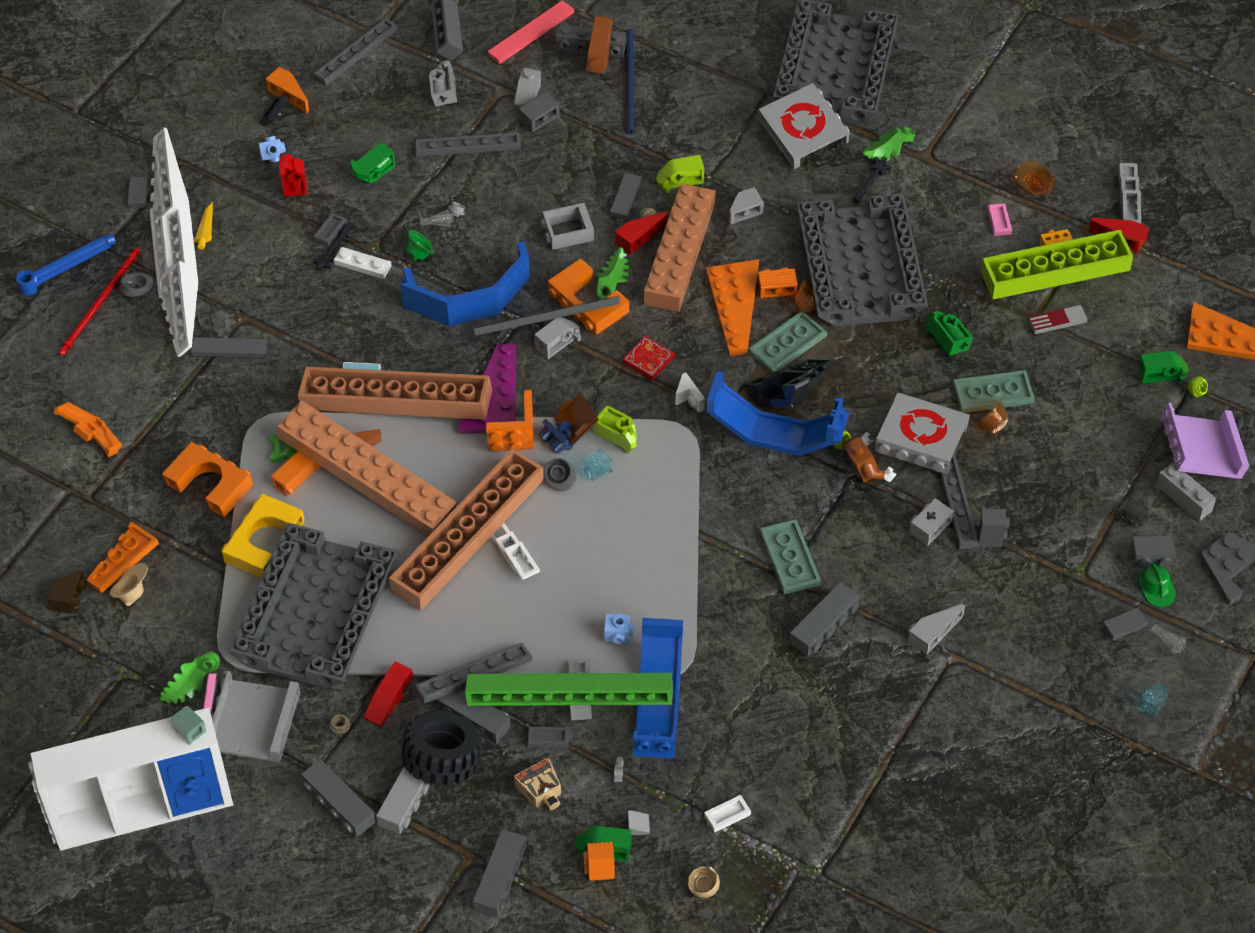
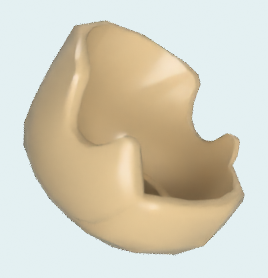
M698 867L688 877L690 891L699 898H709L719 889V875L712 867Z

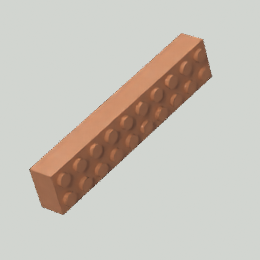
M306 367L298 398L299 401H304L318 411L486 420L492 386L490 377L486 375Z
M302 400L278 425V438L427 537L457 507L455 500Z
M512 448L389 577L391 592L422 611L544 481L543 467Z

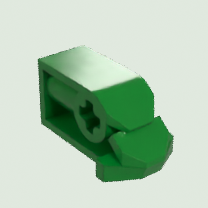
M381 142L358 161H350L352 175L357 179L374 183L395 167L394 151Z
M940 311L927 315L926 332L934 336L948 356L969 350L973 337L956 316L944 314Z
M1173 351L1141 354L1138 365V373L1142 384L1179 380V383H1183L1189 371L1187 363Z
M593 826L583 831L577 837L575 847L581 859L584 860L583 851H587L589 843H609L611 841L613 843L614 860L629 862L632 830Z

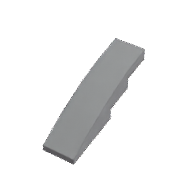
M1119 163L1122 220H1133L1141 224V190H1139L1137 163Z

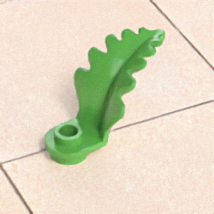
M906 126L903 129L896 127L892 132L879 136V141L873 142L872 146L862 150V154L872 160L875 157L882 160V157H886L887 161H889L891 154L895 157L900 154L904 141L913 142L915 133Z
M623 248L615 251V256H610L611 262H606V265L609 267L601 268L604 273L596 274L599 277L596 293L600 299H604L615 292L618 282L628 281L626 278H623V276H629V273L624 271L629 269V266L624 265L628 263V259L624 258L627 254L624 253ZM604 288L609 290L607 295L603 293Z
M207 652L194 658L191 663L182 664L180 667L182 673H175L173 675L175 682L169 681L167 683L169 687L163 688L164 692L160 693V701H166L168 704L172 701L174 704H177L179 699L183 703L185 702V695L193 699L194 690L199 693L203 691L205 675L218 669L220 665L219 656L214 652Z

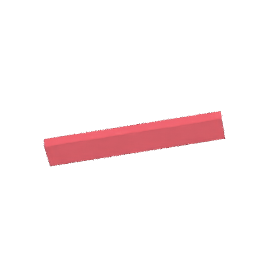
M563 0L490 49L488 56L498 64H501L574 13V9Z

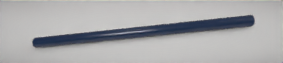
M627 29V133L633 134V29Z

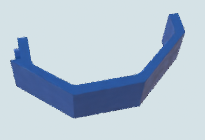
M524 241L517 242L518 259L494 286L458 295L443 296L422 288L415 283L411 268H404V276L401 277L402 284H400L403 308L448 326L499 315L530 278L529 254Z
M720 371L716 372L707 399V412L747 444L799 456L840 443L850 413L845 411L846 407H843V399L841 398L835 399L834 410L832 409L831 414L809 421L764 412L754 407L724 383V372Z
M642 618L640 673H672L673 695L672 705H638L636 731L633 732V756L674 758L683 620Z

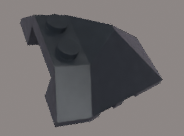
M807 359L788 366L789 370L775 371L772 377L762 376L744 386L762 406H770L772 409L778 407L788 409L793 407L794 403L807 398L834 365L835 359Z

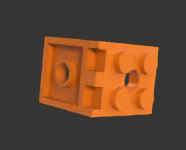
M524 390L525 421L486 422L488 451H510L512 448L516 451L534 450L532 390Z

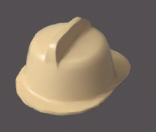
M138 563L129 568L111 588L110 596L119 598L126 606H130L144 592L142 580L147 574V565Z

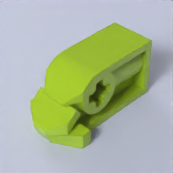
M701 156L678 158L667 162L664 168L659 170L656 177L658 185L665 192L669 193L670 189L678 188L680 184L696 185L704 183V165Z
M607 405L597 416L599 421L593 426L594 433L620 446L626 453H629L637 446L634 421L626 414Z

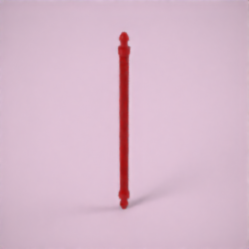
M139 248L133 249L132 253L128 254L126 260L71 335L63 342V347L59 349L60 356L66 354L67 350H70L74 341L130 265L134 263L136 256L140 252Z

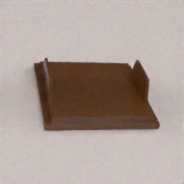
M581 393L573 400H567L558 409L560 413L554 418L556 422L568 421L571 423L570 431L572 434L569 437L567 436L572 445L599 421V418Z

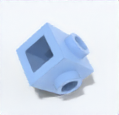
M275 136L267 137L264 142L258 143L263 161H279L280 153L286 152L284 142H280V139H276ZM274 146L275 151L270 152V147Z
M606 614L605 642H614L616 644L629 643V635L633 636L634 624L630 623V615Z

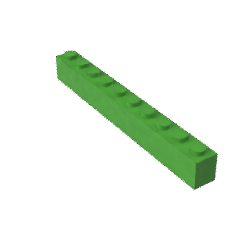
M672 673L468 674L465 693L467 706L672 705L673 681Z

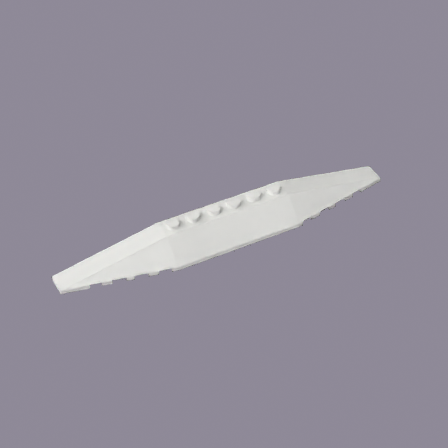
M164 127L153 137L152 156L155 157V162L152 163V171L155 174L154 178L151 179L154 193H151L150 201L153 202V208L150 209V221L158 295L163 300L161 305L167 313L166 321L171 326L169 331L174 336L172 341L178 357H181L192 347L198 276L189 200L167 128Z

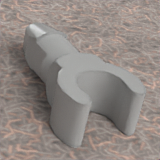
M617 756L615 760L614 782H622L624 761L623 757Z

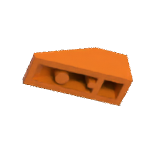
M278 67L266 78L267 90L278 97L286 95L289 98L288 103L305 113L309 112L308 100L290 71Z

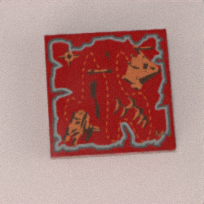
M644 336L623 358V363L653 381L675 357V353Z

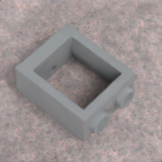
M585 203L543 212V219L540 220L542 230H546V242L551 244L552 250L594 241V228ZM579 219L582 230L554 235L551 225Z

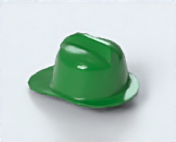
M411 229L408 231L409 239L405 249L410 254L413 262L417 259L425 260L431 253L434 254L431 242L424 235L416 230Z
M1152 563L1150 567L1139 574V584L1150 604L1163 608L1170 606L1175 601V588L1166 568Z

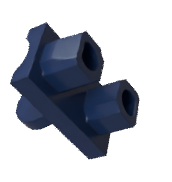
M547 419L542 422L544 427L538 434L546 443L555 436L556 439L550 446L558 454L565 448L570 450L573 447L568 439L563 436L566 434L569 437L572 434L570 422L557 421V429Z

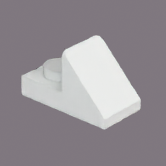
M683 373L676 391L675 404L678 405L688 400L690 406L694 407L699 413L705 410V398L687 373Z

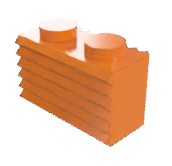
M785 267L780 270L765 269L759 271L758 286L760 297L763 299L764 297L774 298L797 295L798 284L795 268L789 269Z
M611 841L609 843H589L587 851H583L584 873L589 874V881L615 879L613 843Z

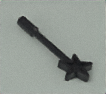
M877 157L873 159L875 165L871 169L875 171L863 188L859 189L852 199L854 203L858 204L865 195V191L878 173L882 176L884 170L890 171L891 166L886 164V157L882 160Z
M347 222L326 256L324 253H321L320 258L313 259V263L318 265V271L323 268L331 270L330 263L334 260L331 255L342 239L351 231L354 226L353 223Z

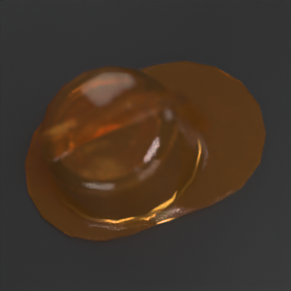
M1025 161L1019 165L1016 171V178L1019 184L1034 195L1042 196L1048 194L1055 185V177L1052 172L1036 161Z
M804 280L800 289L794 295L797 312L803 311L809 314L817 310L812 283L809 280Z
M1001 400L976 427L981 425L992 434H996L1005 427L1008 422V413Z

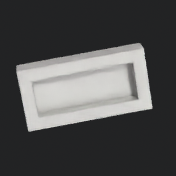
M741 795L704 812V817L714 833L751 815V810Z

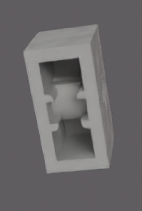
M935 498L931 503H927L923 507L919 515L912 517L909 533L928 546L952 523L954 511Z

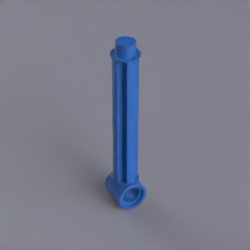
M103 234L102 237L34 272L29 270L19 272L16 276V281L20 293L25 296L33 295L37 291L39 284L107 249H111V245L116 243L112 234L107 236Z

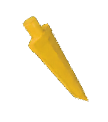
M213 202L205 208L194 238V242L198 243V249L200 250L205 249V244L212 239Z

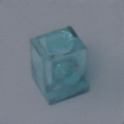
M601 449L583 460L582 472L587 479L594 481L598 477H603L607 471L609 473L613 472V460Z
M1155 683L1151 689L1147 688L1144 695L1140 697L1137 709L1156 718L1166 703L1170 690L1166 689L1162 684Z

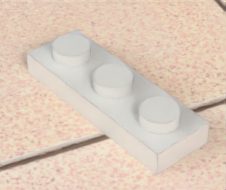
M344 247L340 248L334 259L335 265L381 279H385L391 268V261Z

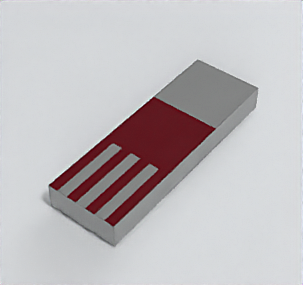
M1078 305L1029 316L1028 321L1034 334L1087 323V317L1082 306Z

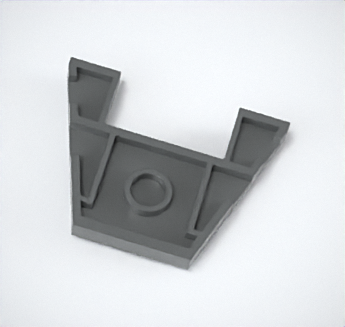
M1228 532L1202 551L1200 557L1211 576H1214L1219 590L1224 593L1225 600L1230 605L1243 594V591L1230 579L1255 562V545Z

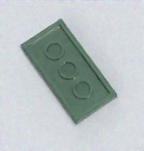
M800 311L748 348V353L773 374V372L782 369L827 336V331L806 313Z
M1026 370L954 379L952 382L960 412L963 413L1034 404L1035 402Z
M796 519L759 528L760 536L783 594L821 585V579Z

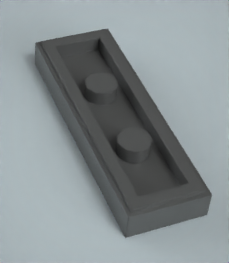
M624 174L610 210V216L628 219L642 182V176Z

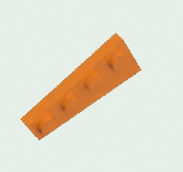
M131 522L128 525L127 532L121 534L118 538L119 542L114 549L111 548L108 551L107 558L101 561L88 577V584L102 594L124 575L129 568L134 566L159 544L157 538Z

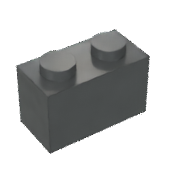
M546 92L519 108V121L531 132L536 131L559 116V103Z
M982 508L978 528L980 547L1002 548L1003 540H1007V529H1009L1010 523L1009 517H1006V509Z
M1172 535L1138 536L1132 539L1130 550L1134 567L1147 568L1152 563L1162 567L1173 566L1176 553Z

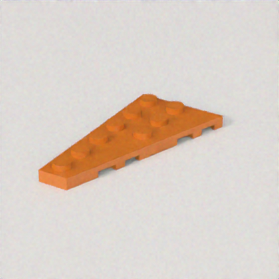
M759 259L706 267L707 278L729 356L748 353Z
M1193 302L1187 349L1255 360V328Z

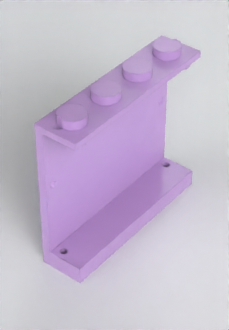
M1168 403L1165 410L1162 411L1161 420L1165 426V434L1168 436L1169 447L1172 450L1173 461L1176 463L1177 470L1242 479L1249 467V463L1232 411L1224 410L1219 420L1175 415L1172 404Z

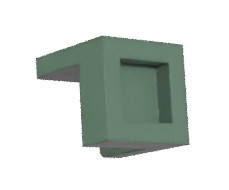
M185 706L170 718L173 729L189 745L206 732L204 721L189 706Z

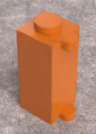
M298 451L271 475L273 487L288 497L321 466Z

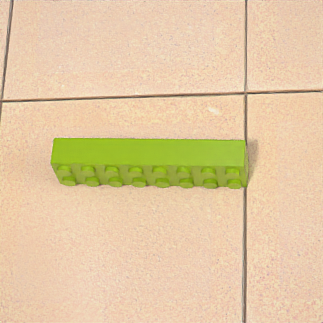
M1121 230L983 258L981 275L993 300L1130 271L1133 255Z

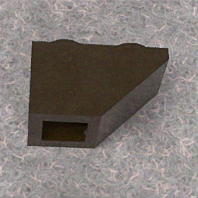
M78 570L53 583L47 598L50 610L74 613L75 608L80 604L81 592L85 590L87 580L84 578L82 570Z

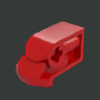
M280 153V176L284 196L307 195L304 162L299 158L293 159V156L290 154Z

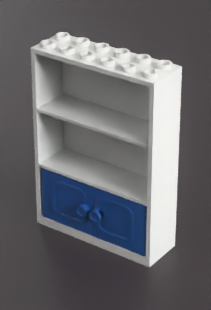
M205 708L194 711L204 721L206 732L190 745L173 729L171 719L166 718L31 753L32 761L28 762L34 779L32 780L34 792L37 795L46 824H48L53 843H58L60 851L233 806L210 709Z

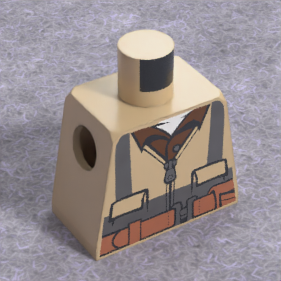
M549 758L514 776L515 787L534 807L546 804L550 810H554L560 805L557 797L561 795V785Z

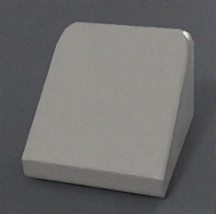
M628 810L629 830H632V835H650L649 814Z

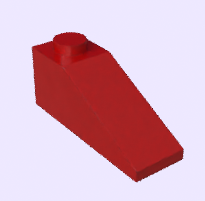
M662 212L629 221L620 226L615 232V244L632 255L666 227L668 213Z
M1092 217L1088 232L1097 235L1121 230L1130 251L1138 253L1147 240L1149 228L1133 220Z

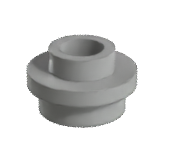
M452 202L448 206L450 214L459 217L465 214V206L460 203Z

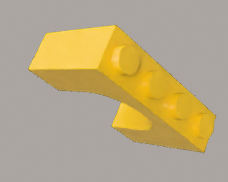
M262 493L260 498L254 501L249 514L244 516L239 528L234 530L230 541L223 546L224 563L262 578L272 554L253 546L249 542L251 536L259 529L274 527L283 531L287 522L302 526L305 522L303 510Z

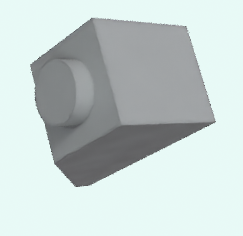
M529 68L523 69L518 81L514 102L515 107L521 108L524 104L536 98L541 87L540 71Z
M755 187L738 192L730 209V224L763 214L764 202Z

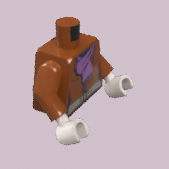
M866 432L861 437L849 438L845 441L843 447L846 458L863 483L870 479L883 478L891 482L897 475L892 472L893 469L891 467H888L885 471L878 469L875 459L867 447L874 441L868 438L869 433Z

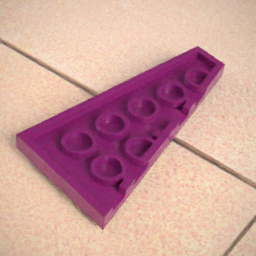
M497 344L483 374L490 377L492 386L486 420L462 419L458 427V433H487L486 422L516 421V344Z

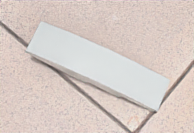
M503 523L502 527L507 534L498 538L493 534L491 538L509 566L522 580L539 573L540 569L522 541L519 542L513 531L510 532L506 524ZM511 540L514 545L505 548L503 543Z

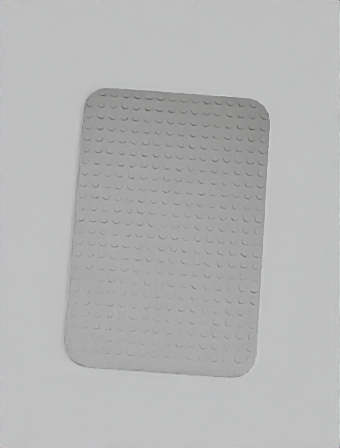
M290 412L268 414L258 419L247 430L243 440L240 469H246L251 474L254 485L234 506L230 539L234 530L242 524L244 516L251 511L254 501L259 499L263 493L303 510L305 522L302 526L323 531L325 541L357 549L360 542L363 541L398 550L396 560L347 675L385 676L392 664L397 661L411 668L413 676L436 677L519 643L525 645L532 656V661L500 674L569 673V660L589 659L590 673H640L642 618L683 620L681 674L694 661L697 649L700 450L697 438L683 425L667 420L633 419L637 435V446L629 453H626L620 446L595 434L592 427L570 450L565 448L558 454L550 446L556 437L553 436L546 443L538 434L544 427L542 422L545 419L557 429L555 417H533L534 450H520L517 452L543 467L544 481L504 523L510 532L513 531L518 541H522L540 569V572L522 580L509 566L490 537L422 611L391 592L389 577L426 540L427 536L323 467L318 468L291 495L285 496L273 487L271 475L285 464L288 459L286 458L277 463L270 461V456L274 449L273 445L269 443L268 435H278V425ZM321 412L351 433L381 429V442L373 447L455 500L457 506L510 452L488 451L487 433H458V427L463 418ZM516 417V421H525V417ZM281 444V451H284L285 445ZM554 458L567 460L575 469L576 481L566 491L552 489L545 480L544 468ZM502 526L494 533L496 538L507 534ZM274 527L262 528L251 536L249 542L253 546L273 554L283 531ZM511 540L503 543L505 548L514 545ZM336 560L332 564L338 566L342 564V561ZM226 563L217 629L218 651L225 662L237 670L266 673L249 668L229 653V649L262 578ZM321 592L318 596L324 598L329 593ZM606 614L630 615V623L634 624L633 636L629 635V643L616 644L614 642H605ZM308 624L304 628L306 630H311L315 626L313 624ZM293 657L290 659V661L296 663L300 661L301 658Z

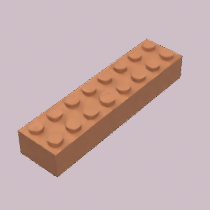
M680 184L644 289V305L680 312L715 206V190Z

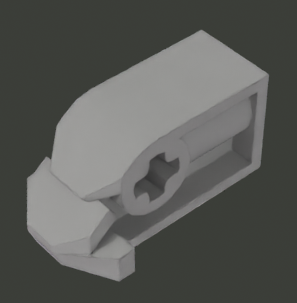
M446 60L429 74L431 96L435 107L457 102L453 68L450 61Z
M562 317L554 319L534 334L535 350L546 359H550L573 340L577 342L581 340L579 326Z

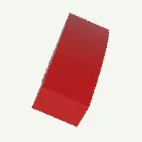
M397 661L392 664L366 710L365 720L379 727L383 726L403 698V691L413 679L411 668Z

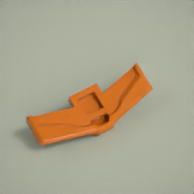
M66 402L54 409V415H60L76 424L73 431L86 442L94 438L106 452L107 457L118 453L122 443L99 417L70 402Z

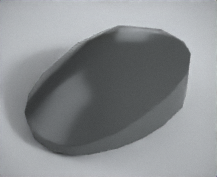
M136 272L127 274L121 279L120 291L129 297L143 295L152 288L153 278L146 273Z
M554 458L546 464L544 477L552 489L566 491L574 485L576 472L567 460Z

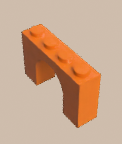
M579 259L548 280V294L551 298H555L562 307L585 303L577 299L575 294L593 281V269L582 259ZM616 290L606 298L619 295L621 301L619 304L572 315L576 320H580L587 330L597 335L629 313V300Z
M191 442L162 473L166 485L181 493L195 477L202 473L216 472L222 475L219 484L205 499L210 510L225 518L254 485L251 474L246 469L236 467L233 462L225 461L217 453L209 452L203 445Z

